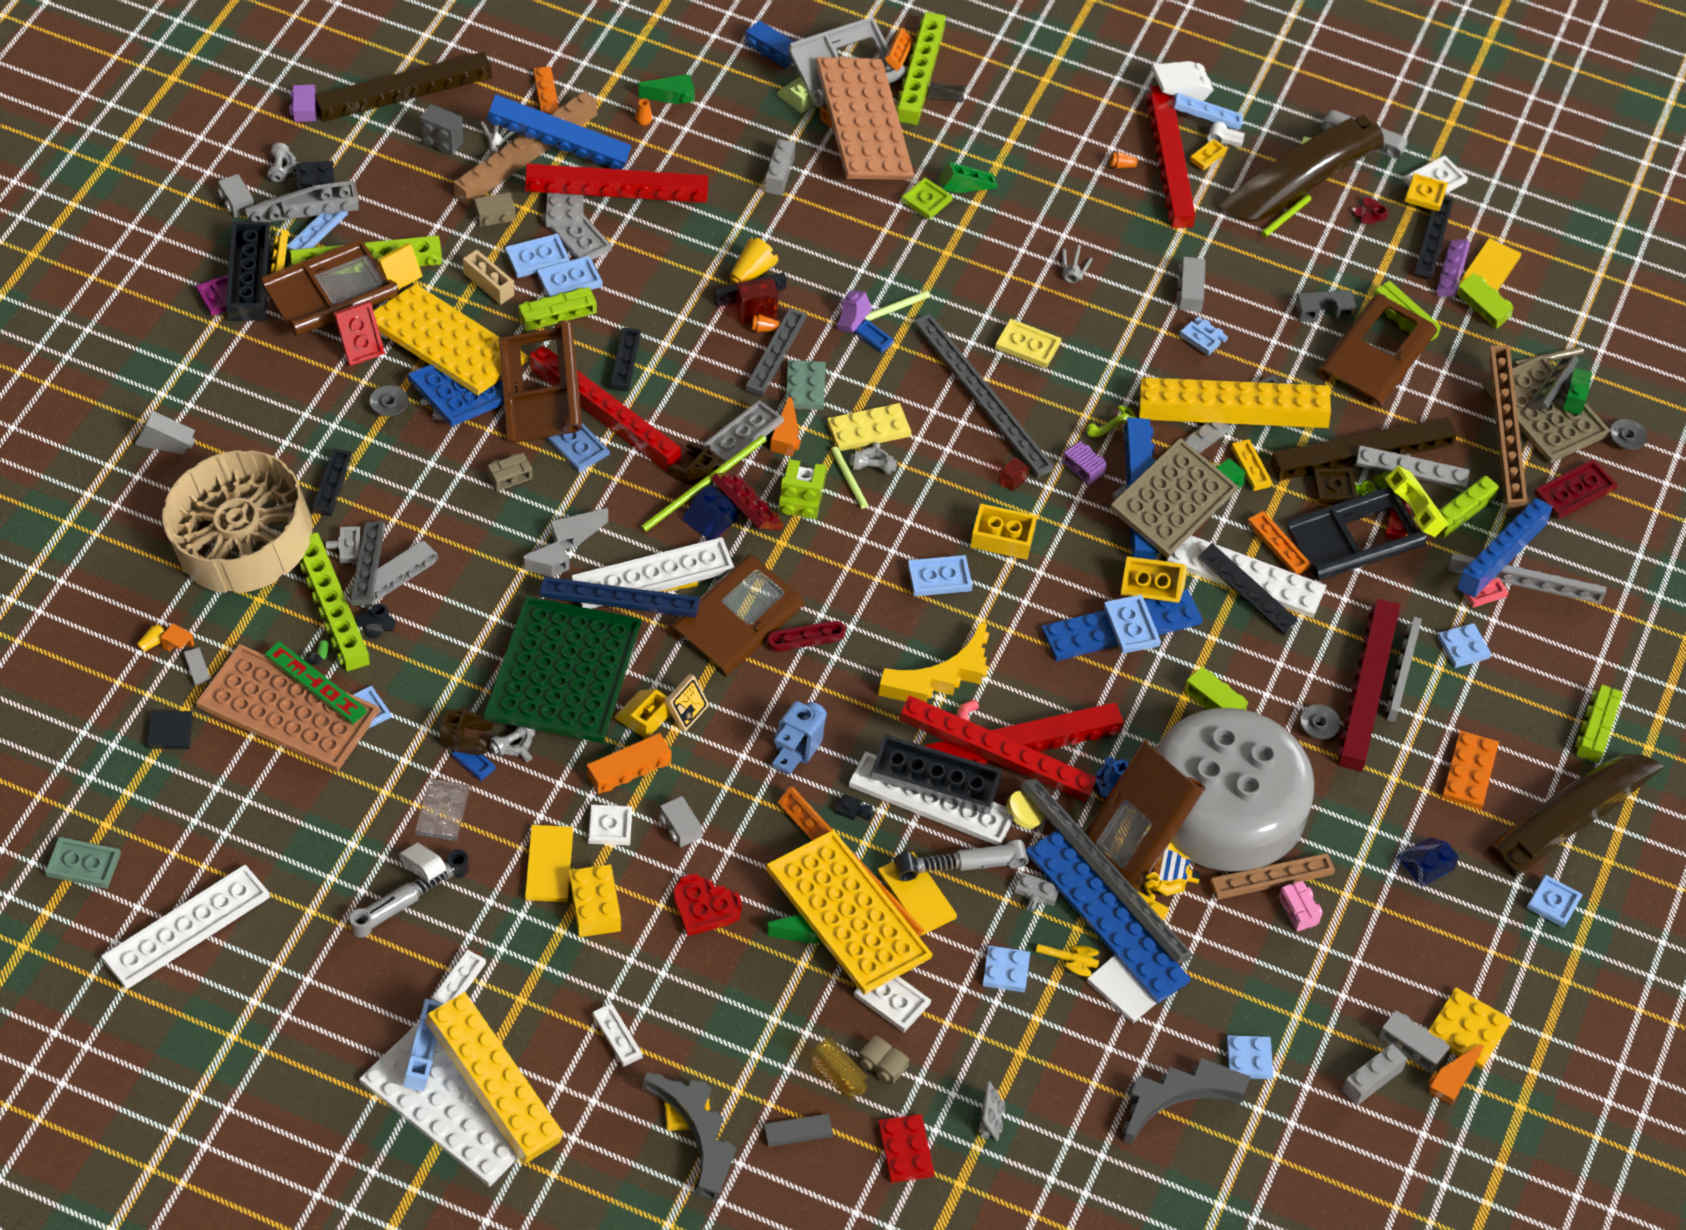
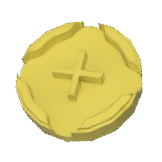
M1016 791L1008 798L1006 803L1009 815L1012 814L1016 824L1023 828L1034 829L1044 821L1045 814L1039 811L1038 806L1025 795L1024 791Z

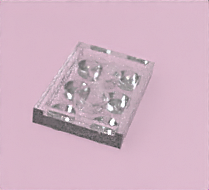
M429 779L415 830L416 835L457 841L470 792V785Z

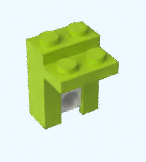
M789 459L786 475L782 479L779 513L817 519L826 480L827 465L815 464V469L800 467V461Z

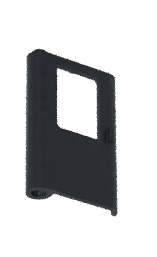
M1390 486L1287 521L1289 531L1300 552L1311 563L1310 570L1317 581L1425 546L1426 541H1428L1427 533L1422 532L1420 527L1417 528L1398 494ZM1388 509H1393L1408 535L1366 550H1360L1346 524Z

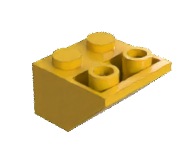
M657 689L640 690L615 715V719L647 739L671 715L665 702L668 697Z

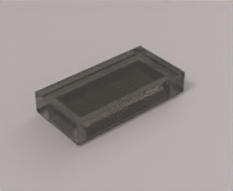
M930 82L929 99L964 102L965 86Z

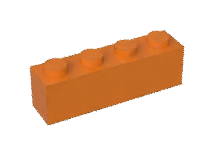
M659 733L587 764V777L598 794L608 792L618 785L627 784L634 778L645 776L657 768L667 766L671 763V750Z

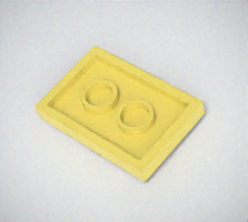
M1010 319L998 339L995 349L1047 368L1061 344L1062 338Z

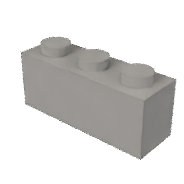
M778 139L766 175L765 192L783 195L795 158V142Z
M1183 257L1182 264L1178 266V275H1181V278L1178 277L1177 288L1180 291L1177 292L1176 302H1180L1179 310L1201 312L1204 301L1205 259Z
M1397 1010L1382 1027L1379 1035L1382 1041L1388 1045L1393 1043L1407 1058L1431 1074L1434 1073L1445 1059L1450 1048L1444 1040L1435 1037L1425 1027L1419 1026L1410 1020L1407 1015L1401 1014Z
M1392 1043L1346 1079L1342 1091L1358 1106L1402 1072L1408 1058Z

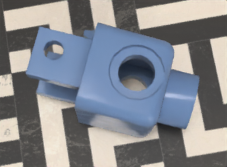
M796 701L779 721L774 737L776 749L780 753L773 761L772 767L790 775L799 762L803 764L809 762L823 740L827 713L821 705L815 702H808L805 705ZM805 737L807 742L800 744L802 738Z

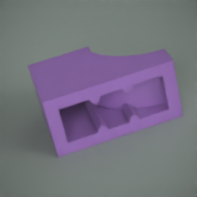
M850 290L841 301L842 313L836 324L838 331L854 332L872 310L866 292Z

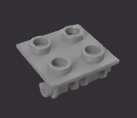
M988 1081L986 1097L982 1105L979 1133L981 1138L987 1139L989 1136H993L996 1141H999V1133L1003 1129L1001 1118L1002 1113L1005 1112V1103L998 1095V1091Z

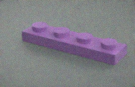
M1468 239L1450 241L1436 291L1438 297L1456 296L1470 246Z

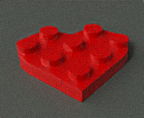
M689 874L682 877L674 888V901L687 936L728 926L738 921L741 917L742 899L738 892L725 889V886H714L710 879L707 880L699 877V874Z

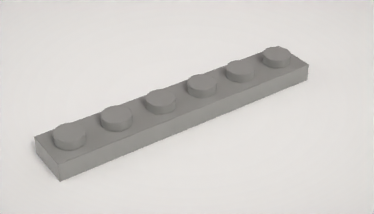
M1359 446L1357 449L1355 466L1391 473L1397 466L1411 471L1413 476L1419 480L1460 489L1467 488L1469 469L1365 446Z
M1414 617L1412 624L1408 623L1405 635H1408V639L1404 638L1401 648L1405 652L1399 656L1397 665L1401 667L1400 670L1396 669L1393 679L1397 683L1392 685L1389 695L1393 699L1392 701L1388 700L1385 711L1389 712L1387 720L1395 722L1400 708L1422 621L1421 618Z

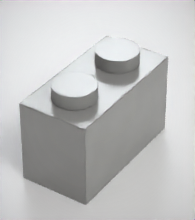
M239 174L218 181L219 189H217L220 200L223 199L225 201L226 210L228 212L231 211L234 218L246 214V208L253 206L254 200Z
M683 796L660 806L659 820L662 826L668 828L671 840L673 842L676 841L680 848L702 838V826Z

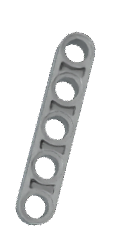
M1330 110L1324 118L1321 128L1326 131L1352 116L1336 110ZM1381 128L1384 136L1383 148L1376 152L1392 158H1399L1407 146V139L1402 135Z
M421 541L378 568L372 604L432 566L437 561L438 554L425 541ZM353 585L349 590L350 596L352 595ZM371 604L360 605V606H361L362 608H366V607H368V606L371 605Z

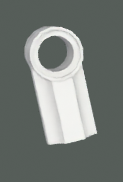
M1214 122L1208 135V141L1210 142L1215 139L1221 144L1225 143L1241 148L1245 133L1228 129L1222 122Z

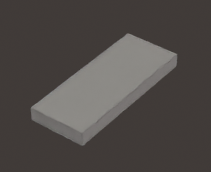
M200 647L185 651L184 655L194 684L199 685L211 681Z

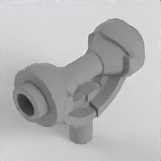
M275 143L271 147V154L275 157V165L269 168L268 177L274 182H281L285 180L286 176L294 172L296 163H300L295 162L296 157L293 156L289 151V147L284 143ZM283 159L287 162L285 167H282Z
M875 442L872 448L856 451L855 454H851L850 465L853 466V470H861V468L866 466L879 467L884 473L891 475L892 471L896 472L897 460H894V456L888 455V453L880 449V444Z
M518 726L514 732L506 737L494 736L490 738L489 748L494 755L502 756L506 754L515 757L521 755L527 763L532 760V756L527 750L531 745L532 737L535 736L536 730ZM518 738H522L518 745H509Z

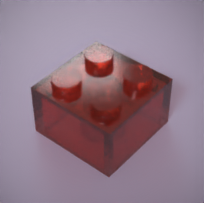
M774 278L737 283L736 309L741 324L751 323L753 315L758 316V314L771 319H777L778 291Z

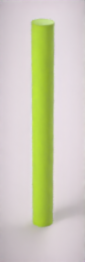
M1305 195L1264 229L1261 235L1264 238L1270 235L1311 201V197Z

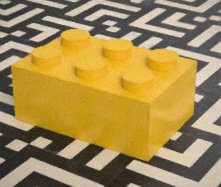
M980 504L972 533L971 548L1028 560L1037 516Z
M611 865L569 870L570 889L579 937L620 932L621 916Z

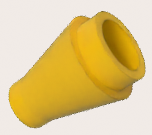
M159 624L152 625L141 640L137 642L138 647L143 652H146L148 649L162 643L161 636L165 632Z

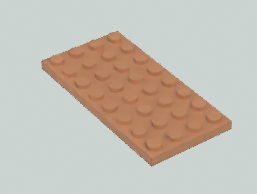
M817 57L815 63L846 179L912 180L914 172L883 60Z
M241 644L237 646L196 702V707L337 772L370 727L373 719L380 712V707L347 693L367 709V713L351 725L266 659L265 655Z

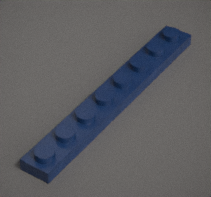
M544 577L540 590V597L693 618L697 617L700 605V597L551 577Z

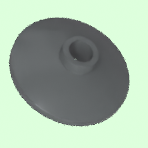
M393 385L379 387L370 396L372 410L382 416L398 415L408 405L406 392L400 387Z
M1621 419L1614 422L1610 428L1612 440L1624 449H1639L1647 441L1648 436L1645 428L1636 421Z
M1317 704L1307 707L1302 712L1300 724L1309 736L1317 739H1328L1339 731L1340 718L1332 708Z

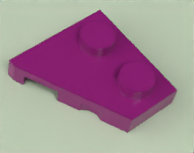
M228 274L196 286V290L211 316L227 311Z

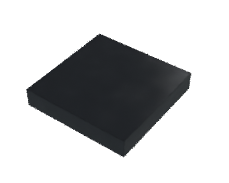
M151 711L148 749H190L193 711Z

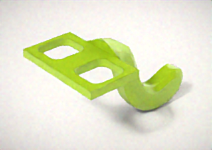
M1119 405L1117 408L1121 415L1116 416L1101 427H1097L1094 423L1086 427V432L1091 437H1099L1110 432L1119 424H1125L1127 417H1137L1131 408Z

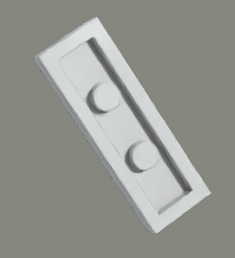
M467 950L433 996L432 1001L445 1004L466 992L486 964V959Z
M612 1003L593 1012V1018L623 1067L642 1058L641 1050Z

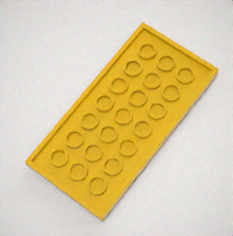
M414 284L373 311L379 332L428 364H432L436 369L474 394H481L502 379L499 348L500 337L421 286ZM520 351L521 363L523 365L528 362V355Z
M834 830L766 865L768 873L863 995L931 959L933 955Z

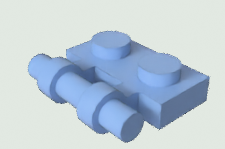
M1197 317L1195 322L1191 321L1180 331V337L1208 356L1220 346L1221 341L1225 342L1228 339V336L1220 328L1216 329L1210 325L1208 320H1203L1200 317Z

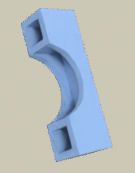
M425 999L402 1087L424 1092L437 1039L425 1022L428 1013L444 1003Z

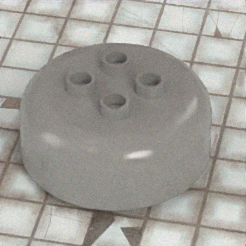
M1217 708L1200 711L1182 719L1163 736L1155 750L1186 777L1195 778L1206 787V790L1171 841L1177 850L1191 859L1190 861L1216 870L1246 871L1261 868L1279 860L1295 846L1304 831L1313 803L1314 776L1305 750L1289 731L1270 718L1252 711L1236 708Z

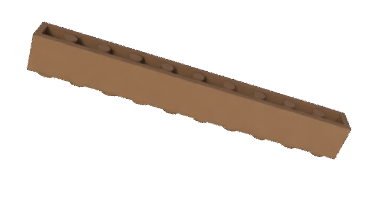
M584 91L551 115L582 126L597 116V100ZM523 134L454 181V197L464 205H470L475 201V198H480L523 168L526 163H530L553 146L546 145L533 138H527Z
M1510 345L1491 346L1489 365L1506 515H1519L1527 507V494Z

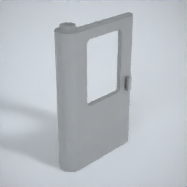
M873 16L790 43V56L817 107L827 104L815 61L817 57L839 58L836 52L837 48L871 38L885 64L888 82L892 83L905 77L906 69L903 65L896 71L886 63L885 57L889 47Z

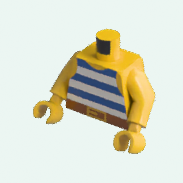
M1170 842L1155 865L1154 872L1146 876L1149 879L1146 882V886L1150 890L1158 891L1164 896L1184 892L1186 881L1199 883L1201 872L1190 870L1191 859L1177 850Z

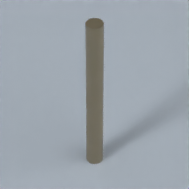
M1577 347L1543 356L1548 361H1552L1565 356L1583 354L1584 349L1583 347ZM1539 356L1514 361V367H1517Z

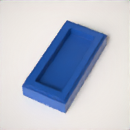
M867 319L854 331L855 335L879 353H883L894 344L893 338Z
M457 751L452 753V758L480 782L495 770V765L483 755L465 754Z

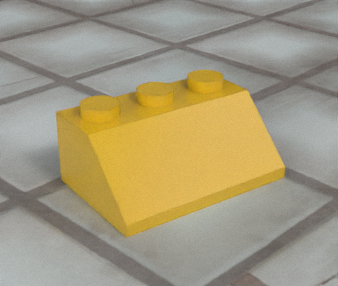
M1127 556L1121 595L1130 597L1142 595L1145 599L1179 603L1185 588L1188 568L1185 564Z

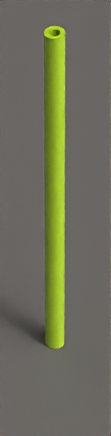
M763 435L759 436L641 525L642 529L645 532L713 482L711 478L715 473H725L766 442V438Z

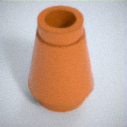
M647 99L639 100L635 119L640 125H648L653 119Z
M1116 151V153L1112 152L1110 156L1111 167H1114V169L1136 168L1137 157Z
M760 314L758 316L753 315L751 330H755V332H776L779 328V321Z

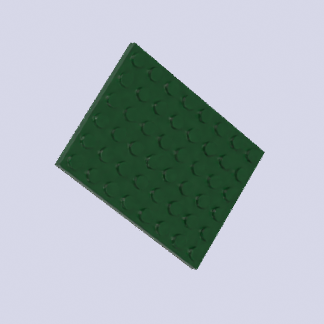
M526 596L485 710L484 720L604 744L642 626V619Z

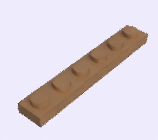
M1328 853L1211 878L1210 883L1216 899L1219 900L1334 875L1335 869Z

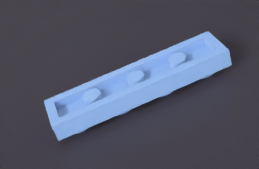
M1177 93L1175 96L1174 109L1210 120L1213 123L1222 122L1232 129L1240 130L1242 126L1243 114Z
M348 211L320 214L287 245V251L291 253L290 250L313 248L348 215Z

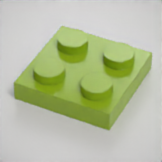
M924 178L902 196V202L930 220L952 201L953 196L927 178Z

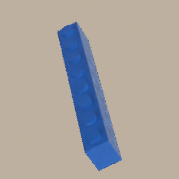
M496 94L486 121L495 126L507 128L511 132L523 134L527 138L539 140L546 145L555 146L562 151L571 152L578 157L590 159L597 164L606 165L611 169L623 170L632 146Z
M1127 417L1123 427L1127 489L1155 463V459H1152L1154 443H1151L1153 427L1150 426V419ZM1129 526L1131 557L1155 560L1160 552Z
M1535 498L1462 571L1457 589L1475 598L1547 525L1552 506Z

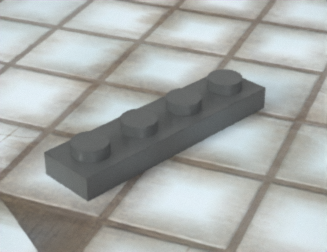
M1576 355L1565 356L1559 359L1529 403L1532 410L1545 409L1550 406L1551 401L1558 394L1561 386L1575 369L1579 361Z

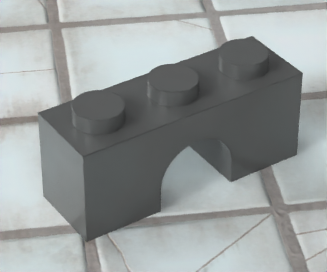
M1352 290L1298 293L1295 307L1299 322L1317 321L1322 309L1331 311L1334 314L1335 320L1353 319L1356 304Z

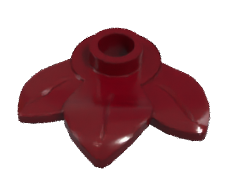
M1369 197L1363 198L1364 206L1352 208L1354 215L1362 218L1361 223L1374 224L1377 221H1384L1388 217L1387 208L1384 205H1380L1377 200Z

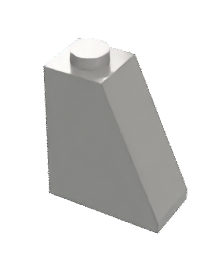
M152 410L140 430L135 445L184 454L187 448L191 449L195 442V439L192 438L195 430Z

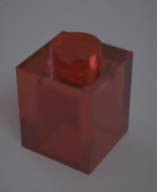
M1014 457L1000 469L998 482L1013 492L1028 479L1029 467Z

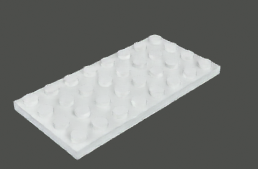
M418 1022L360 1078V1083L490 1187L518 1157L438 1041L424 1092L402 1087Z

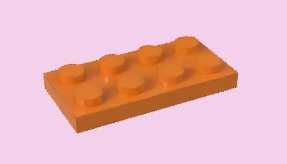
M1460 730L1442 798L1482 810L1499 742Z

